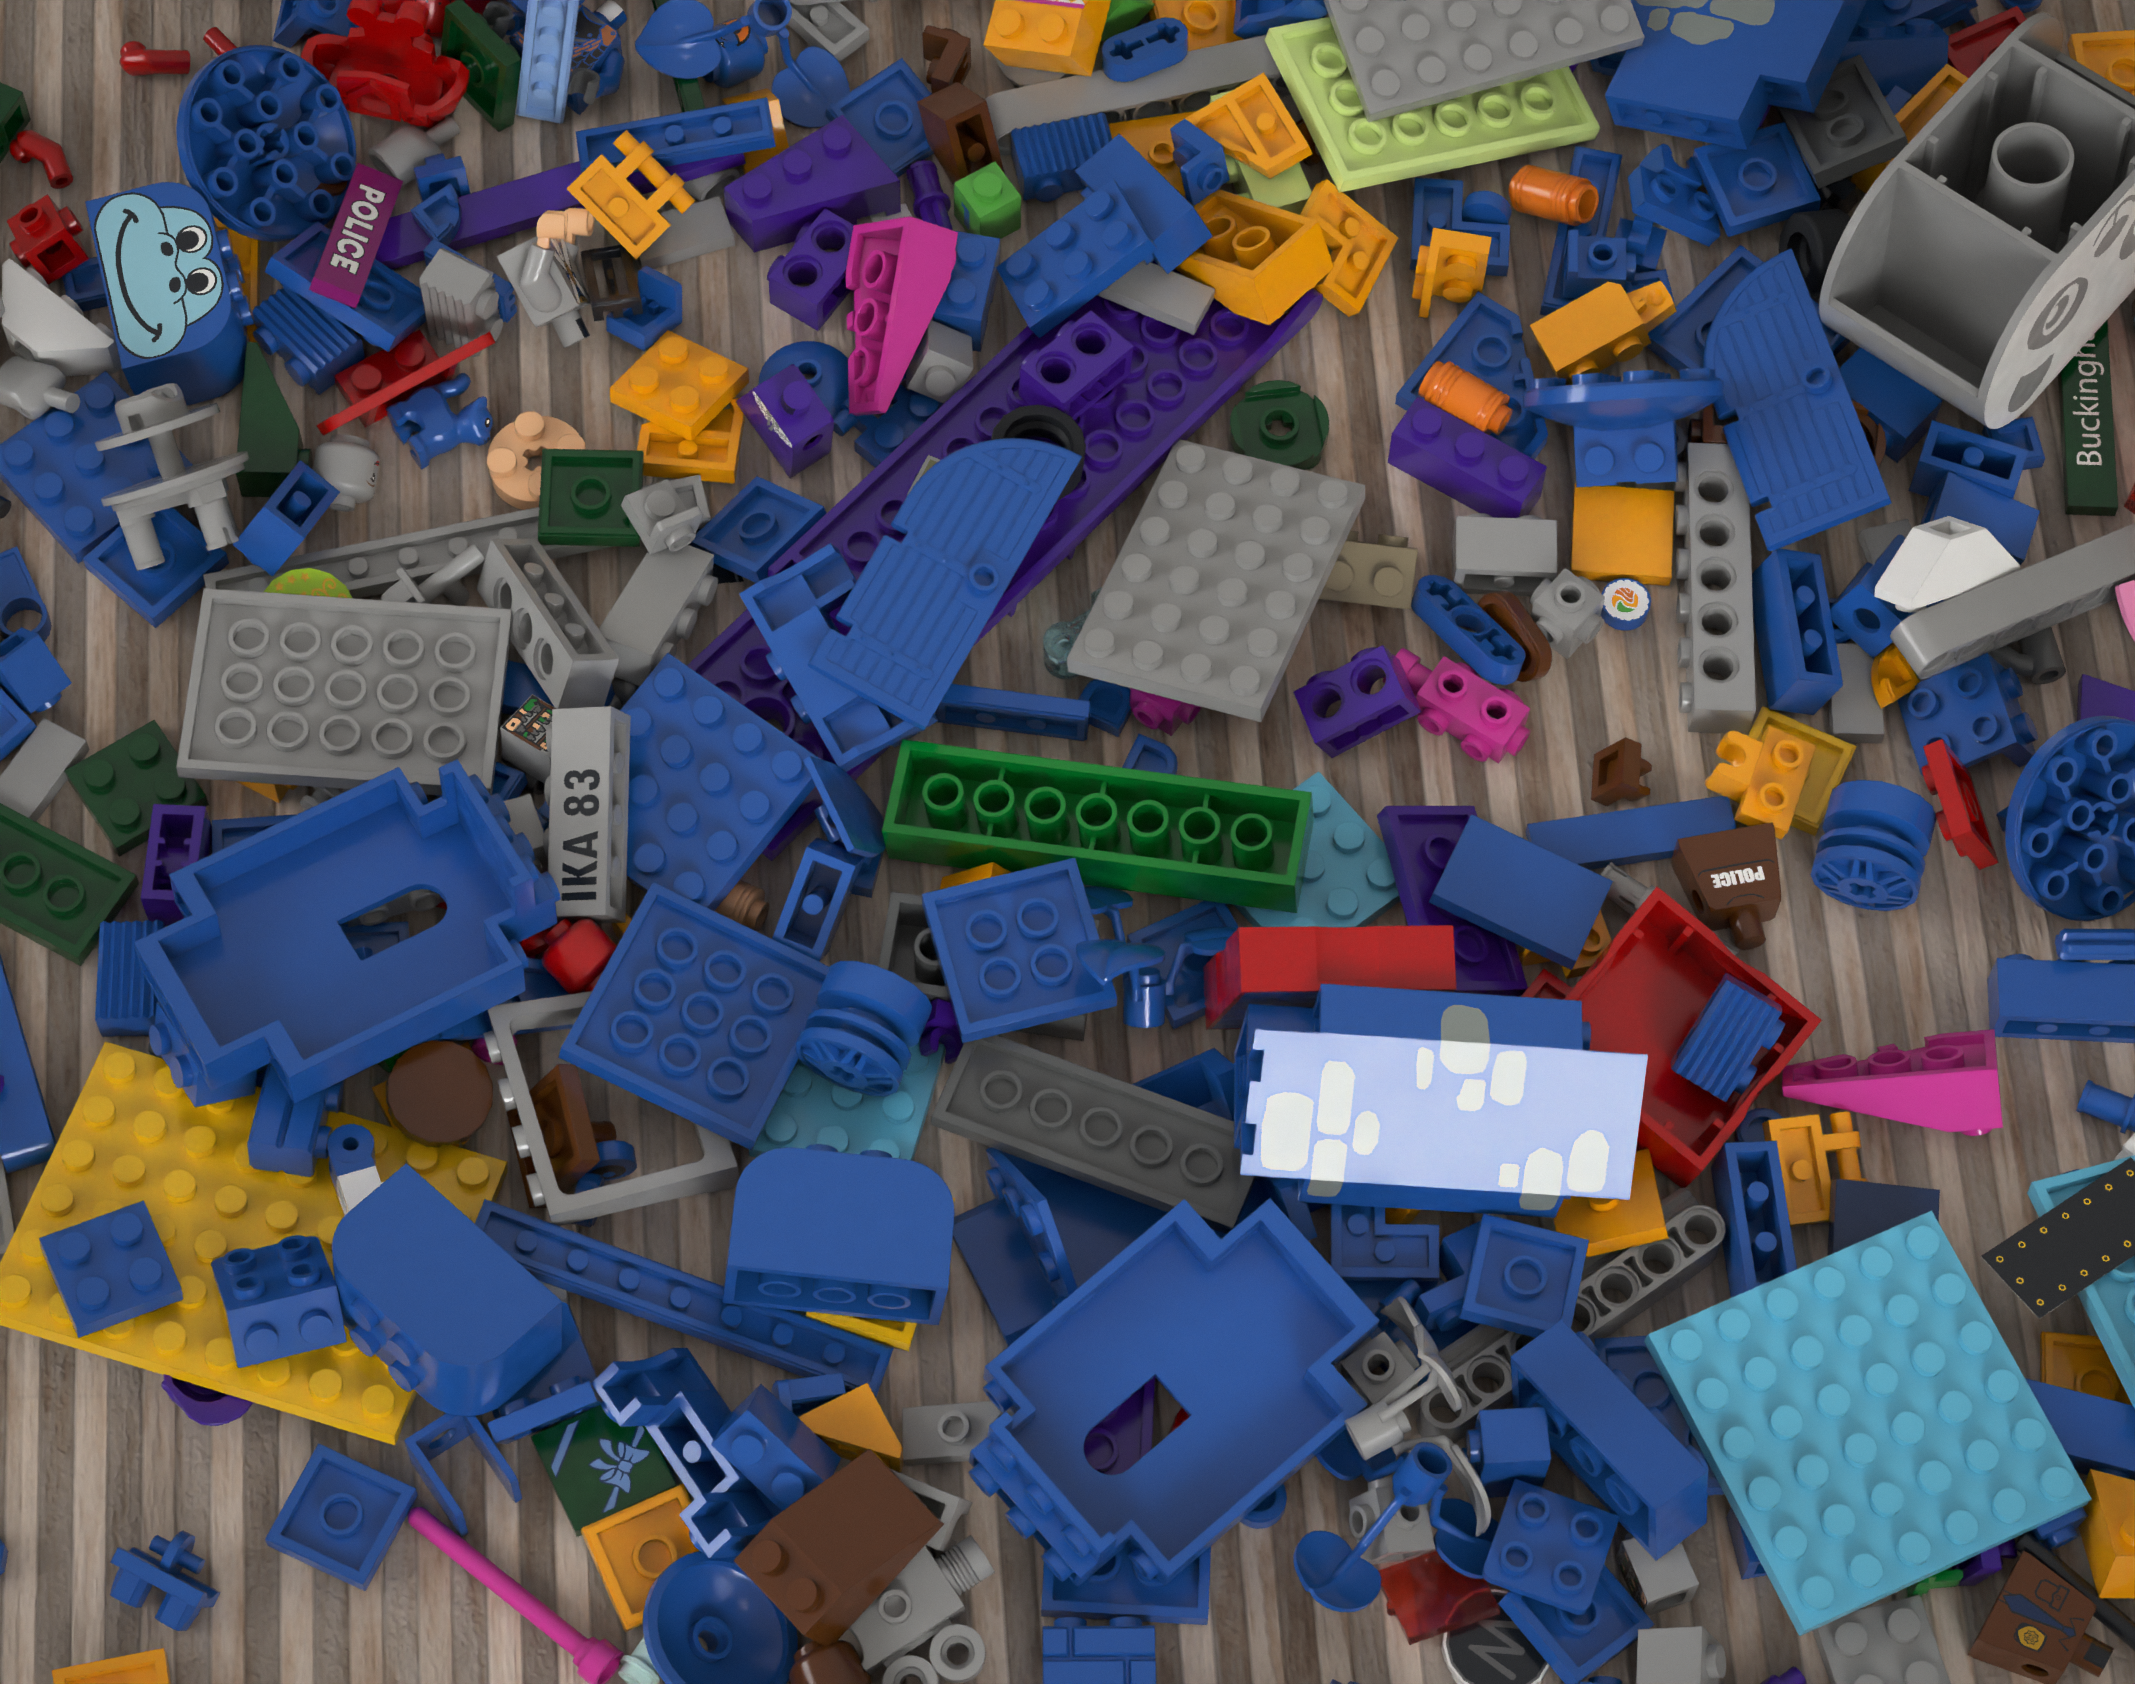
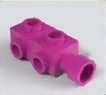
M1405 648L1399 650L1395 657L1400 660L1413 693L1416 696L1422 711L1418 714L1417 720L1425 730L1438 736L1443 735L1445 731L1462 741L1461 748L1469 757L1480 762H1485L1489 757L1495 762L1500 763L1507 752L1513 756L1520 752L1531 730L1525 727L1530 708L1524 705L1518 695L1505 688L1498 689L1481 679L1480 675L1465 663H1455L1443 656L1432 671L1420 664L1421 658ZM1386 677L1382 679V682L1384 684L1386 682Z

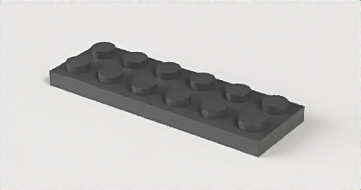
M998 1035L963 1044L931 1116V1123L935 1127L1165 1212H1169L1185 1199L1211 1229L1228 1234L1237 1226L1257 1177L1240 1175V1149L1234 1148L1233 1121Z

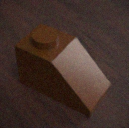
M956 82L917 101L927 142L953 186L955 182L995 161L1005 174L985 99L961 83Z

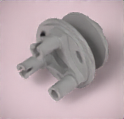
M174 383L146 390L139 395L118 401L115 404V412L122 432L96 441L97 451L115 448L148 438L161 475L101 498L104 507L111 506L112 510L116 511L136 570L139 571L165 562L151 518L155 517L154 512L182 504H187L188 508L194 507L207 544V551L228 545L227 543L232 544L239 541L238 535L241 533L237 528L227 499L228 494L226 491L229 490L225 477L245 469L243 462L250 459L248 452L243 451L185 468L172 432L173 429L219 413L218 404L214 403L188 410L182 390Z

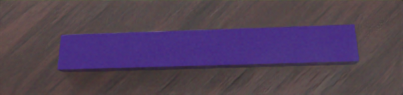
M744 153L664 168L671 176L676 173L684 182L746 164ZM580 161L458 197L462 212L461 224L456 236L448 247L457 251L537 227L539 218L547 210L586 209L566 189L581 175ZM640 171L633 172L627 178L642 195L657 190ZM411 212L391 217L375 259L391 270L425 260L423 250L431 242V239L414 221Z

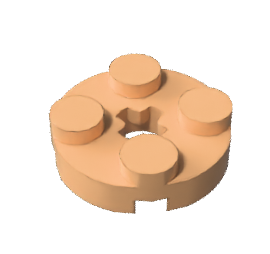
M526 411L518 415L514 422L502 428L492 440L487 456L488 473L498 496L509 505L521 510L539 507L541 466L536 467L534 471L529 470L528 459L533 456H542L543 449L586 450L583 438L580 437L579 433L572 426L554 417L541 416L537 412Z

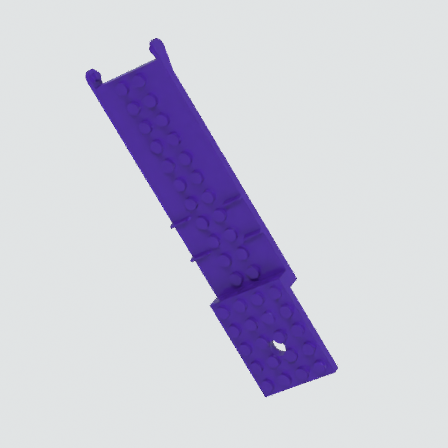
M1176 269L1172 270L1173 272L1183 275ZM1316 289L1309 290L1290 307L1292 310L1289 314L1284 313L1271 325L1237 315L1214 298L1194 335L1098 295L1040 339L1027 326L768 568V577L794 566L831 543L840 550L856 580H858L884 535L900 543L906 535L894 529L891 523L905 501L907 493L927 456L930 455L941 460L966 446L991 440L994 427L1004 415L1019 407L1030 406L1018 395L1019 368L1022 361L1033 350H1042L1051 343L1058 331L1071 320L1076 322L1091 310L1134 346L1130 375L1074 420L1081 428L1086 444L1081 480L1069 495L1058 500L975 642V646L1005 615L1008 614L1012 617L1015 614L1017 604L1065 557L1069 560L1073 558L1075 548L1166 461L1172 447L1180 439L1186 441L1313 318L1322 304L1323 294ZM1049 381L1051 383H1061L1058 381ZM1037 436L1022 438L1043 441L1057 446H1061L1048 438H1042ZM841 605L829 614L839 632L846 637L851 628L836 619V615L842 607ZM746 609L687 666L765 721L772 718L778 721L784 729L782 733L818 758L836 764L813 722L806 725L793 707L791 698L797 694L789 680L781 681L770 667L766 655L772 651L750 612ZM891 745L846 773L855 781ZM816 786L762 852L769 860L773 861L817 818L814 810L822 805L823 800Z

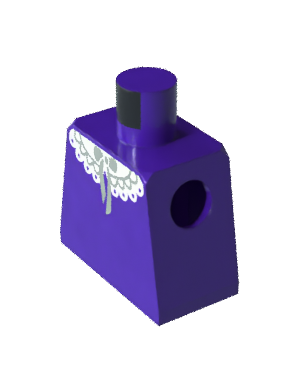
M791 364L756 386L736 401L789 478L794 477L831 452L834 429L832 415L794 364ZM810 440L811 443L807 446H804Z

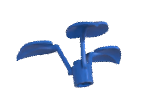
M669 0L651 15L643 31L635 41L637 53L655 70L678 79H696L709 74L721 61V50L715 39L724 37L746 26H750L753 32L763 37L777 35L779 37L782 58L788 68L781 70L774 77L771 92L779 99L782 117L788 122L801 127L821 128L830 123L825 116L826 108L850 92L843 67L828 51L812 46L805 48L795 61L792 58L788 41L789 31L785 28L792 16L789 0H755L749 7L746 16H742L740 19L713 30V16L702 3L696 0Z
M1087 886L1084 889L1092 915L1103 913L1111 920L1115 939H1097L1080 942L1076 945V955L1084 968L1101 985H1104L1120 974L1123 975V1023L1125 1025L1137 1028L1159 1027L1165 1023V995L1175 994L1176 979L1184 959L1192 953L1214 956L1226 948V941L1237 928L1209 927L1186 932L1184 934L1185 942L1179 945L1167 978L1162 979L1159 969L1147 967L1165 960V951L1162 948L1149 943L1126 944L1118 909L1133 906L1131 895L1120 889Z
M1346 1429L1316 1455L1325 1469L1337 1478L1346 1481L1355 1480L1363 1475L1367 1482H1371L1394 1473L1392 1490L1395 1495L1392 1502L1353 1550L1340 1536L1327 1531L1310 1532L1299 1541L1293 1554L1294 1567L1302 1586L1307 1592L1311 1593L1313 1599L1318 1603L1338 1612H1356L1369 1606L1381 1589V1575L1372 1564L1361 1558L1362 1554L1403 1504L1416 1507L1426 1504L1430 1500L1429 1518L1431 1526L1438 1529L1433 1539L1439 1556L1457 1572L1470 1578L1484 1579L1482 1575L1483 1567L1499 1522L1491 1517L1486 1532L1476 1537L1477 1521L1472 1504L1456 1498L1442 1499L1448 1491V1487L1444 1482L1452 1472L1451 1459L1442 1448L1433 1443L1421 1442L1415 1445L1410 1453L1403 1452L1396 1460V1455L1390 1447L1364 1461Z

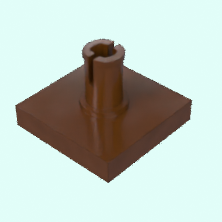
M557 1064L529 1091L557 1185L563 1193L570 1189L600 1161L596 1143L616 1140L617 1138L615 1126L611 1121H590L578 1069L573 1064ZM517 1108L509 1110L506 1113L529 1208H547L546 1204L536 1207L534 1205L526 1175L536 1173L531 1156L520 1159L512 1127L521 1125Z

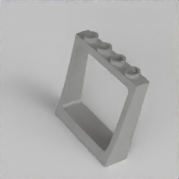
M592 991L500 1004L487 1010L493 1030L483 1033L491 1063L494 1064L502 1061L507 1078L497 1080L505 1109L509 1111L517 1108L521 1125L512 1127L520 1159L531 1156L536 1173L526 1175L535 1207L546 1204L552 1224L562 1226L659 1202L736 1187L739 1172L730 1141L693 1123L703 1153L701 1160L567 1195L561 1192L553 1172L513 1035L520 1030L574 1024Z

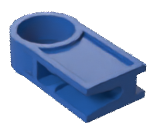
M16 546L0 553V632L5 640L14 633L6 628L7 622L12 615L23 610H33L40 613L42 618L38 626L31 631L39 634L45 642L50 635L52 627L50 616Z

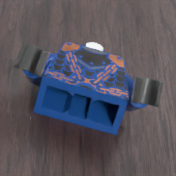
M606 0L594 12H591L582 4L578 9L570 81L567 89V106L578 115L584 112L588 105H593L595 98L612 95L619 90L625 60L622 56L621 38L617 30L627 21V17L623 9L612 0ZM489 2L482 16L486 19L488 25L493 26L492 30L501 39H504L505 35H510V44L516 49L522 59L526 18L519 12H513L510 7L501 2Z

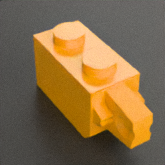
M1661 280L1627 294L1621 284L1606 282L1530 324V328L1556 377L1566 378V385H1573L1572 375L1600 373L1601 370L1616 362H1626L1635 358L1641 353L1643 347L1651 343L1648 332L1677 312L1671 295Z

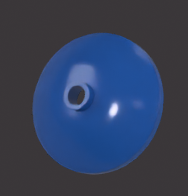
M700 1551L693 1552L669 1565L652 1584L643 1611V1634L651 1662L665 1684L788 1683L790 1669L795 1664L793 1656L798 1651L797 1628L734 1562L736 1557L709 1559L707 1555ZM698 1637L706 1642L708 1652L701 1646Z

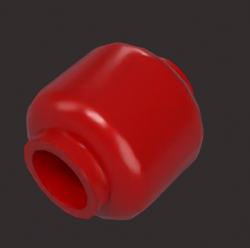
M565 918L543 938L549 947L543 953L542 964L567 993L593 991L617 945L594 920L584 918L572 924Z

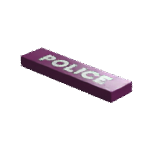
M357 163L309 290L352 308L357 307L403 180Z

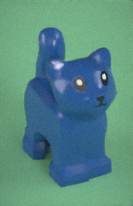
M460 373L452 380H446L432 386L420 387L406 400L399 401L386 408L392 429L403 445L407 442L412 448L410 450L411 456L421 470L429 465L430 459L451 451L460 443L482 446L490 440V431L494 423L491 413L487 408V398L485 396L471 402L458 414H454L446 401L448 398L463 394L468 389L471 380L465 373Z

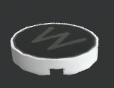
M1493 1589L1474 1593L1456 1606L1446 1622L1441 1651L1444 1662L1446 1661L1447 1668L1452 1673L1451 1677L1457 1684H1540L1550 1665L1498 1604L1509 1591Z

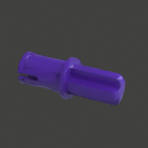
M929 160L913 163L910 166L911 170L907 169L906 176L914 195L913 212L915 216L923 221L953 230L948 215L951 200L942 190L935 163Z

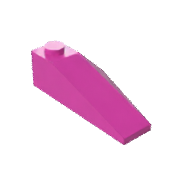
M911 216L853 226L845 273L846 288L854 291V311L847 314V330L855 332V350L848 358L849 414L862 416L887 412L950 282L951 272L957 257L955 248L958 232Z
M1995 1030L1954 1032L1924 1037L1925 1047L1908 1051L1898 1050L1895 1044L1877 1047L1878 1052L1870 1055L1868 1059L1857 1061L1851 1055L1841 1054L1785 1066L1782 1074L1783 1097L1946 1132L1960 1131L1962 1134L1969 1136L1984 1135L1992 1129L2003 1128Z

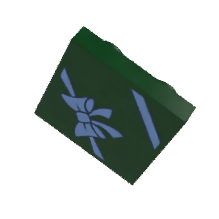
M601 1405L531 1436L532 1444L576 1537L582 1535L581 1528L677 1486L658 1445L646 1427H620L618 1423L606 1415Z

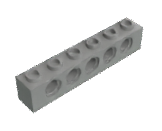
M1688 443L1683 462H1678L1679 482H1673L1674 491L1682 492V505H1676L1674 531L1675 535H1683V549H1677L1675 575L1676 579H1684V593H1678L1676 618L1677 623H1685V637H1680L1678 641L1677 662L1679 668H1686L1687 682H1681L1679 687V712L1687 713L1688 732L1727 733L1729 731H1737L1742 734H1749L1756 713L1750 502L1728 444ZM1702 497H1713L1719 502H1709ZM1703 540H1713L1721 546H1710ZM1704 584H1715L1722 590H1711ZM1705 628H1716L1723 635L1710 634ZM1715 672L1722 675L1725 679L1714 680L1708 677L1706 673Z

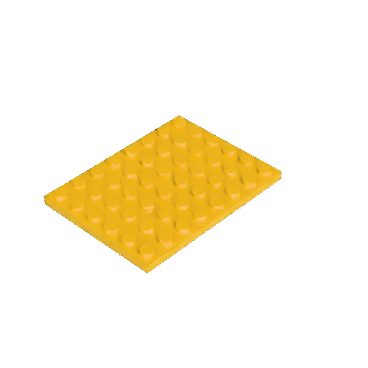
M105 1041L0 1262V1325L396 1445L417 1394L414 1389L411 1392L402 1389L391 1377L388 1371L389 1366L375 1354L369 1357L361 1352L352 1341L350 1331L345 1325L344 1329L347 1340L345 1343L238 1368L234 1358L225 1308L212 1271V1261L223 1257L232 1250L239 1248L253 1250L278 1244L279 1241L289 1236L301 1235L319 1238L334 1277L332 1241L335 1230L343 1219L344 1213L330 1176L329 1156L327 1159H317L315 1172L311 1177L286 1174L283 1170L273 1172L254 1169L249 1165L247 1143L261 1092L260 1087H256L254 1095L195 1107L183 1088H177L174 1084L170 1068L163 1058ZM340 1111L338 1113L329 1112L326 1126L332 1127L333 1131L346 1124L361 1125L370 1131L374 1137L376 1169L381 1182H385L407 1163L474 1224L484 1199L496 1202L508 1173L507 1161L454 1145L426 1147L407 1138L399 1129H393V1127ZM144 1200L182 1288L183 1300L78 1338L42 1253L39 1238Z

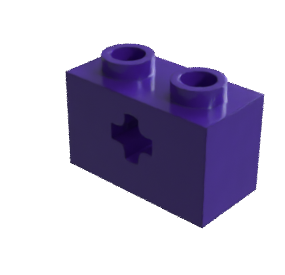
M153 804L140 898L149 921L160 920L164 922L165 926H169L184 919L175 903L169 874L211 855L212 825L206 806Z

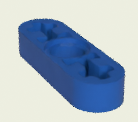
M1438 575L1422 577L1418 581L1411 602V607L1415 614L1482 678L1500 685L1515 682L1525 660L1524 649L1453 581ZM1459 626L1472 629L1477 633L1466 631Z

